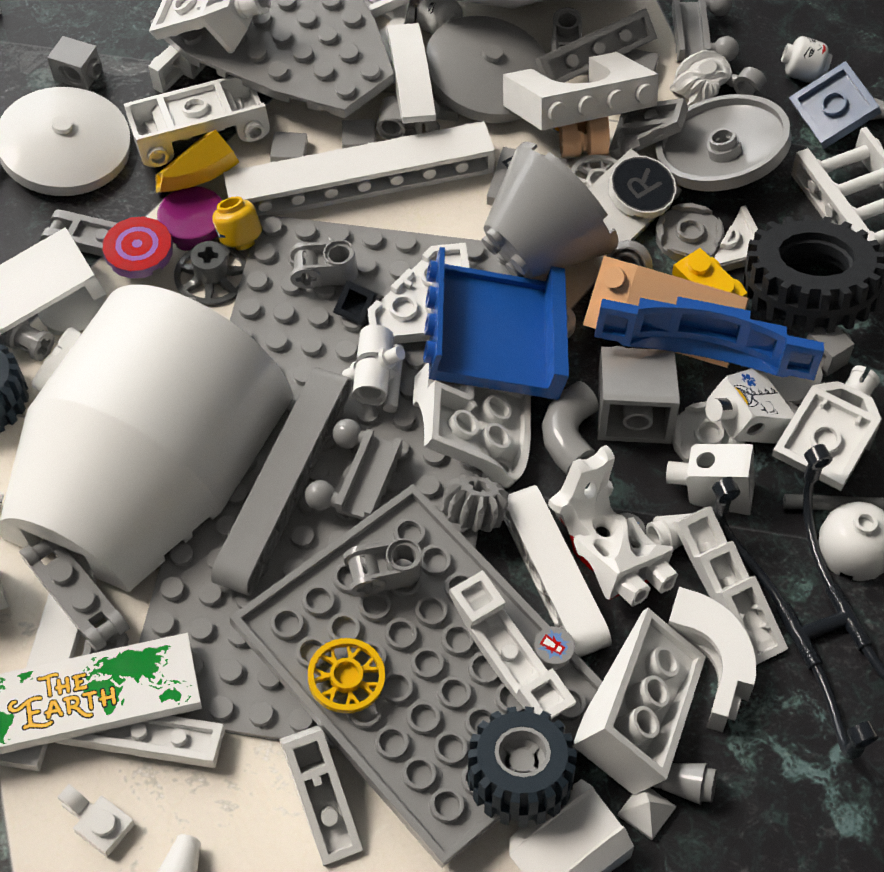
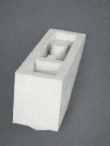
M317 725L279 739L323 866L363 851L323 730Z

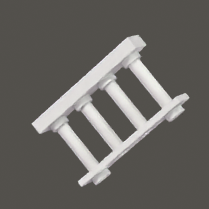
M867 127L860 129L855 149L820 161L815 158L809 148L796 152L791 175L822 218L824 216L831 217V223L841 225L844 221L851 223V230L857 232L863 229L868 232L867 241L877 240L880 245H883L884 230L874 233L867 228L863 220L884 213V198L859 208L851 206L845 196L877 184L884 190V149L879 139L875 138ZM858 161H862L870 172L839 185L834 183L827 174Z

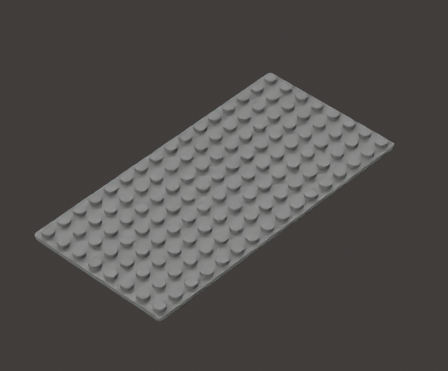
M262 215L259 217L262 232L254 240L255 244L250 247L230 321L252 337L271 356L285 375L294 397L222 512L213 520L208 517L192 531L193 537L188 542L180 541L164 555L165 562L161 564L139 643L188 633L202 709L172 716L221 723L224 725L225 733L277 741L317 726L316 722L230 624V616L362 521V519L338 513L331 506L322 511L314 510L309 507L305 500V491L310 483L323 480L335 488L342 478L345 480L360 445L349 449L342 448L334 442L331 433L278 544L251 595L228 589L211 581L215 560L310 373L315 367L342 375L343 371L350 368L351 364L357 360L360 332L364 326L333 313L344 286L333 285L302 289L293 285L290 281L291 272L294 269V261L290 257L291 248L300 242H325L338 239L350 242L354 246L358 267V277L353 283L385 297L391 291V285L408 268L412 270L422 260V254L435 245L466 243L470 268L511 275L505 267L507 264L505 259L499 253L496 255L492 254L485 247L482 240L272 215ZM426 341L400 343L398 345L404 347L405 359H403L397 411L394 413L384 411L383 403L367 405L358 402L352 395L354 384L352 382L349 398L337 422L343 419H352L360 425L363 431L367 429L373 430L374 437L394 442L395 437L402 439L401 459L397 461L396 471L392 473L391 483L387 485L385 497L382 496L381 507L414 484L448 519V516L442 512V501L451 478L459 477L460 474L468 476L477 474L479 477H482V470L424 447L423 416L421 409L413 405L414 377L426 364L423 362ZM452 523L476 548L479 530L474 532L470 528L461 529L460 524ZM324 733L328 747L339 750Z

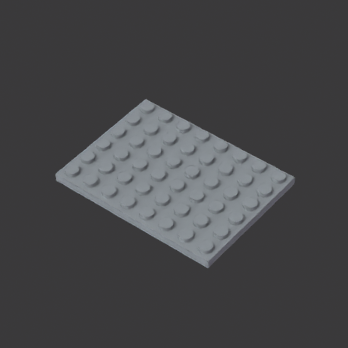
M412 484L231 615L230 624L316 724L320 726L323 732L431 857L443 868L500 819V816L497 814L492 818L484 813V804L477 806L473 800V791L469 790L468 750H470L472 735L477 734V726L483 720L490 723V715L496 711L504 715L508 707L516 706L517 712L525 711L497 676L478 648L451 599L449 590L483 570L505 600L504 610L532 649L537 634L542 629L550 626L456 527L448 521L434 504ZM399 538L414 540L422 550L421 575L414 585L383 591L366 597H356L351 594L350 584L352 583L349 566L345 565L343 561V554L348 549L359 545H372ZM400 559L395 564L406 567L411 565L412 562ZM352 638L363 641L377 651L384 663L385 682L383 690L378 699L362 711L348 714L331 711L323 707L313 697L309 689L307 676L312 656L321 646L335 639ZM346 647L334 649L337 660L348 658ZM350 647L351 652L354 653L356 648ZM330 651L325 655L331 657ZM361 651L355 660L363 666L371 657ZM575 652L565 667L554 671L574 697L576 704L551 719L553 723L560 720L565 725L564 734L571 733L573 740L576 737L584 713L603 682ZM320 659L315 668L330 673L332 665ZM373 662L370 667H376V664ZM378 672L363 673L362 681L378 682ZM314 674V678L320 677L319 675ZM330 680L316 684L321 693L333 687ZM360 687L353 692L359 702L369 697ZM338 691L333 702L346 704L347 693Z

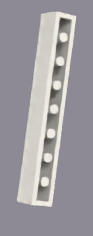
M485 121L262 165L238 168L223 172L228 198L238 196L242 197L243 200L250 201L254 204L258 217L262 215L278 216L494 173L495 150Z

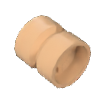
M608 116L560 126L559 144L561 158L580 157L583 152H587L588 155L608 156L610 148Z

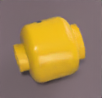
M235 196L221 201L212 215L219 240L226 247H235L236 250L248 249L255 244L254 240L262 232V226L254 204L248 200H243L242 197Z

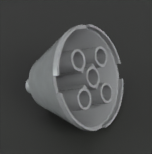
M523 142L514 152L483 228L486 236L481 240L485 247L492 254L496 255L499 253L507 262L505 267L512 276L530 279L549 273L551 266L566 268L614 251L619 243L617 232L614 228L609 232L603 221L608 214L587 186L552 153L549 152L542 156L534 151L538 147L537 144Z

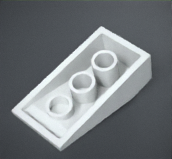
M649 608L643 610L584 713L574 739L573 747L633 795L667 780L706 656Z

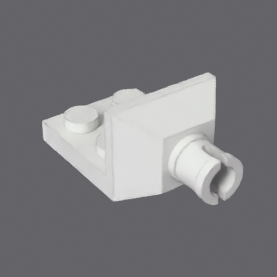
M162 0L149 32L159 40L205 27L228 53H233L248 30L252 17L258 14H266L270 11L268 8H271V0Z
M855 366L845 384L835 381L812 385L773 449L772 456L805 473L808 465L804 457L805 452L815 445L824 444L833 460L822 469L819 480L841 491L865 449L870 450L881 422V416L873 398L870 397L873 390L880 383L879 376L870 370L864 382H862V375L866 367Z

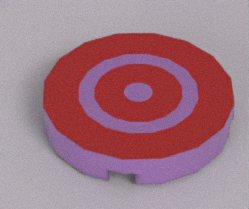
M145 216L131 217L118 222L108 230L103 239L102 251L107 264L118 275L131 279L145 278L153 275L154 270H157L159 267L163 269L168 264L173 255V242L167 227L158 220Z

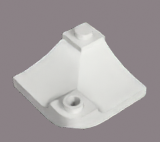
M426 363L414 377L413 405L421 409L423 416L424 447L482 470V478L489 477L490 481L500 483L502 488L511 487L522 476L529 457L531 395L428 379L429 363Z

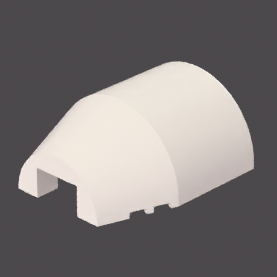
M128 285L116 289L107 298L27 409L0 516V535L2 539L23 548L28 545L31 547L35 546L42 538L85 556L97 579L130 592L165 562L164 555L180 541L188 542L193 537L192 531L208 517L213 520L222 512L294 397L285 375L271 356L252 337L211 308L179 293L155 286Z

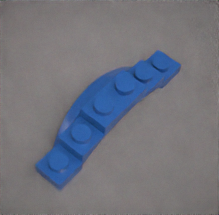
M677 297L676 305L640 298L638 306L602 299L594 337L617 341L623 346L696 355L741 365L779 377L793 376L813 381L824 353V342L787 335V326L750 319L751 311L683 297Z

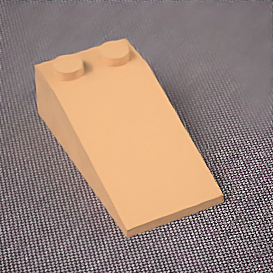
M604 256L583 325L596 329L602 299L638 306L640 298L676 305L677 297H683L746 310L749 298ZM675 352L728 368L729 366L728 362Z

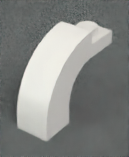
M679 587L668 625L704 653L715 667L718 677V688L707 728L723 732L727 719L736 720L741 699L749 701L756 678V658L753 645L745 628L726 607L706 595Z

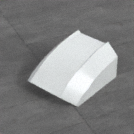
M582 779L573 785L570 799L566 805L561 804L559 814L553 818L547 813L545 823L536 825L534 820H529L527 827H521L509 838V855L521 872H612L631 858L634 845L625 827L616 819L595 792L593 786Z

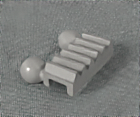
M732 0L672 1L671 15L673 17L672 24L674 26L673 33L675 35L674 42L676 44L677 62H682L690 55L702 50L715 51L724 56L727 62L736 58L739 52V45L733 37L723 36L715 43H711L707 10L715 16L728 14L732 9Z
M343 419L337 422L333 428L332 436L334 442L345 449L353 448L356 445L360 446L341 490L337 493L327 481L317 480L310 483L306 488L305 500L309 507L314 510L322 511L331 506L338 513L364 520L381 507L382 496L385 497L387 485L391 483L392 473L396 471L397 461L401 459L403 442L401 438L395 437L394 442L374 437L373 430L367 429L363 431L356 421Z

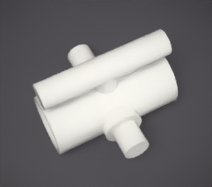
M369 325L361 329L357 360L351 364L350 368L345 369L342 375L350 377L352 382H354L352 395L355 400L367 405L383 403L384 411L394 413L398 408L403 359H405V351L403 346L394 344V334L385 326Z

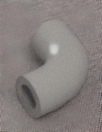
M576 381L564 389L559 400L554 399L549 404L542 422L545 448L555 464L566 475H568L573 461L589 459L595 454V450L580 435L579 426L585 419L599 410V403L594 392L582 381Z

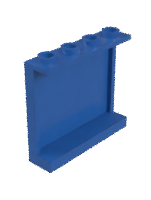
M440 247L436 261H429L426 281L432 282V286L428 287L425 307L431 309V313L427 314L424 335L430 336V341H426L423 362L429 363L428 379L559 400L569 377L565 268L551 266L546 281L445 264V247Z

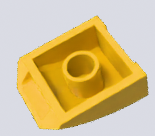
M215 129L203 135L156 174V193L177 191L208 182L222 175L223 172L230 170L239 163V160L234 151Z

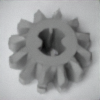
M460 474L459 477L451 478L449 485L446 487L442 501V512L448 516L449 522L460 524L461 529L470 528L474 532L481 529L485 532H491L492 528H499L505 519L509 503V493L502 489L500 483L490 481L489 477L482 478L477 474H474V476Z

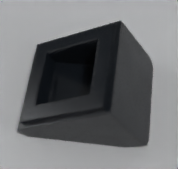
M347 280L333 313L365 327L369 321L368 308L376 300L381 301L384 296Z

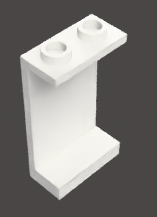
M66 227L0 265V335L84 286L94 301L106 294Z

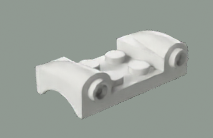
M234 76L124 104L129 126L141 160L148 167H161L168 164L174 157L172 146L174 141L188 140L215 129L218 132L227 127L234 126L240 140L254 142L264 138L270 130L266 106L264 102L261 103L257 91L243 86L242 80Z

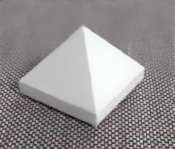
M648 788L635 795L632 794L617 816L647 838L653 840L676 809V806L653 789Z

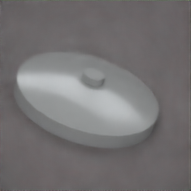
M466 16L447 22L431 36L425 52L432 92L436 97L456 113L487 123H507L522 119L503 106V74L527 69H534L540 73L535 59L546 54L541 45L520 27L488 16Z
M731 94L702 100L689 106L681 132L656 142L658 161L670 170L676 184L684 188L698 191H722L741 187L764 177L774 170L786 157L792 141L789 118L779 105L759 96Z

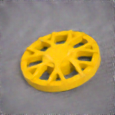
M352 638L332 640L321 646L310 660L307 676L309 689L313 697L323 707L331 711L347 714L362 711L371 706L383 690L385 682L384 663L377 651L363 641ZM346 647L348 658L337 660L334 649ZM350 647L356 648V651L352 653ZM330 651L331 657H328L325 654ZM361 651L371 657L363 666L355 660ZM320 659L332 665L330 673L315 668ZM374 662L376 667H370V665ZM378 672V682L362 681L363 673ZM314 674H317L320 677L314 678ZM330 680L333 687L321 693L316 684ZM359 687L369 695V697L361 702L353 694ZM338 691L347 693L346 704L333 702Z

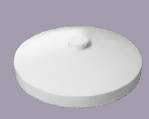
M53 87L38 90L15 101L0 118V163L16 182L39 193L54 196H72L94 191L112 181L123 170L129 158L131 145L130 131L124 115L112 102L88 90L73 87Z

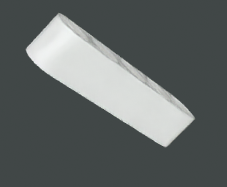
M533 485L509 494V503L504 521L555 627L563 628L569 632L575 643L574 652L579 657L611 646L612 640L607 624L538 487Z

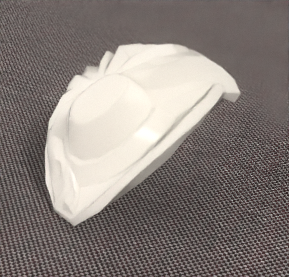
M702 50L694 53L683 60L677 68L674 82L670 85V90L689 99L688 107L702 100L713 98L718 94L720 86L731 77V66L724 56L715 51Z

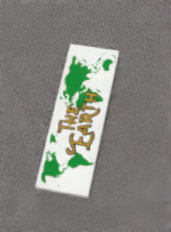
M188 633L1 673L0 754L202 709Z

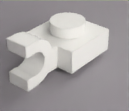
M68 784L58 796V799L62 802V807L80 819L73 827L75 833L106 858L135 825L132 818L102 795L92 805L79 791Z

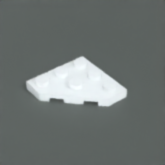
M466 243L435 245L427 249L422 254V260L412 270L408 268L391 285V291L381 301L376 300L368 308L369 325H381L389 328L394 334V344L430 341V336L424 335L426 317L428 313H431V309L425 307L427 290L429 286H432V282L426 281L429 261H436L439 248L445 247V264L470 268Z

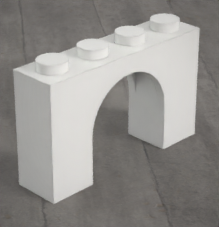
M618 52L589 57L588 83L554 81L534 69L503 74V106L540 130L657 106L658 73Z

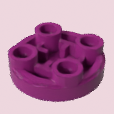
M198 186L173 191L160 203L157 211V220L167 227L172 237V242L176 244L178 249L189 251L201 242L211 241L218 237L212 215L222 199L214 191Z

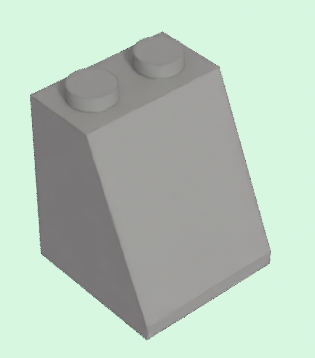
M623 346L601 347L598 378V440L671 444L680 404L675 352L650 348H625Z

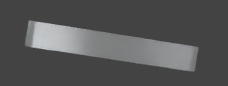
M318 367L312 370L215 560L211 573L212 583L246 595H251L254 592L349 398L352 386L350 377Z

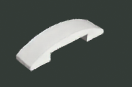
M483 570L449 590L451 599L478 648L506 688L524 709L525 706L534 707V713L539 715L544 710L550 713L551 719L576 704V700L554 669L547 670L508 616L504 610L505 600Z

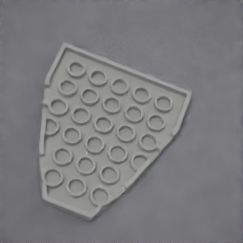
M271 0V8H268L270 11L266 14H258L252 17L248 30L233 53H228L205 27L199 30L184 32L174 37L163 38L185 59L197 67L201 68L205 64L216 69L217 75L227 78L228 75L242 80L243 86L287 103H289L291 98L306 102L309 109L325 110L332 115L343 118L348 117L395 82L394 72L376 21L364 0Z

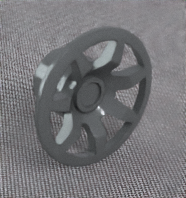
M213 241L201 242L186 252L176 264L174 270L176 287L181 295L195 297L197 302L209 306L226 303L237 296L240 286L239 283L235 288L226 275L236 276L243 274L246 259L233 247H226ZM232 255L240 262L241 266H230L227 264V261ZM189 259H191L192 264L186 263L189 261ZM183 271L190 275L194 274L193 278L183 286L181 283V272ZM201 283L205 284V298L194 296L189 291L197 289ZM215 284H219L224 290L229 292L222 297L212 298Z

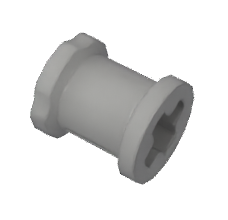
M25 320L7 331L5 342L8 347L12 349L20 348L30 353L32 359L42 361L51 352L54 345V335L51 332L39 331L31 327L29 322Z

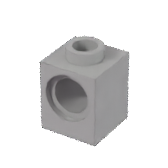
M65 36L61 37L47 57L55 81L88 90L102 72V62L99 58L97 46Z

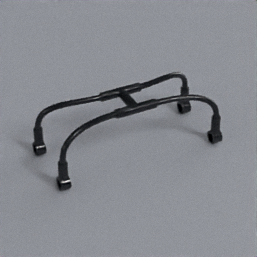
M818 444L808 449L804 454L808 465L804 473L803 515L810 551L821 580L826 587L825 593L836 611L835 614L802 626L791 604L785 602L770 578L731 531L725 516L729 512L731 501L740 495V489L732 477L720 479L712 486L716 496L713 509L727 542H734L742 561L752 571L777 606L776 611L806 663L807 668L813 671L818 681L840 750L846 759L852 760L859 758L866 746H869L878 739V735L870 721H864L853 726L847 731L846 735L832 688L821 666L823 662L811 640L845 627L858 651L864 653L883 681L884 665L872 649V641H870L857 615L847 601L843 591H841L840 586L834 583L819 547L813 518V490L815 482L819 480L822 469L831 463L833 457L824 444Z

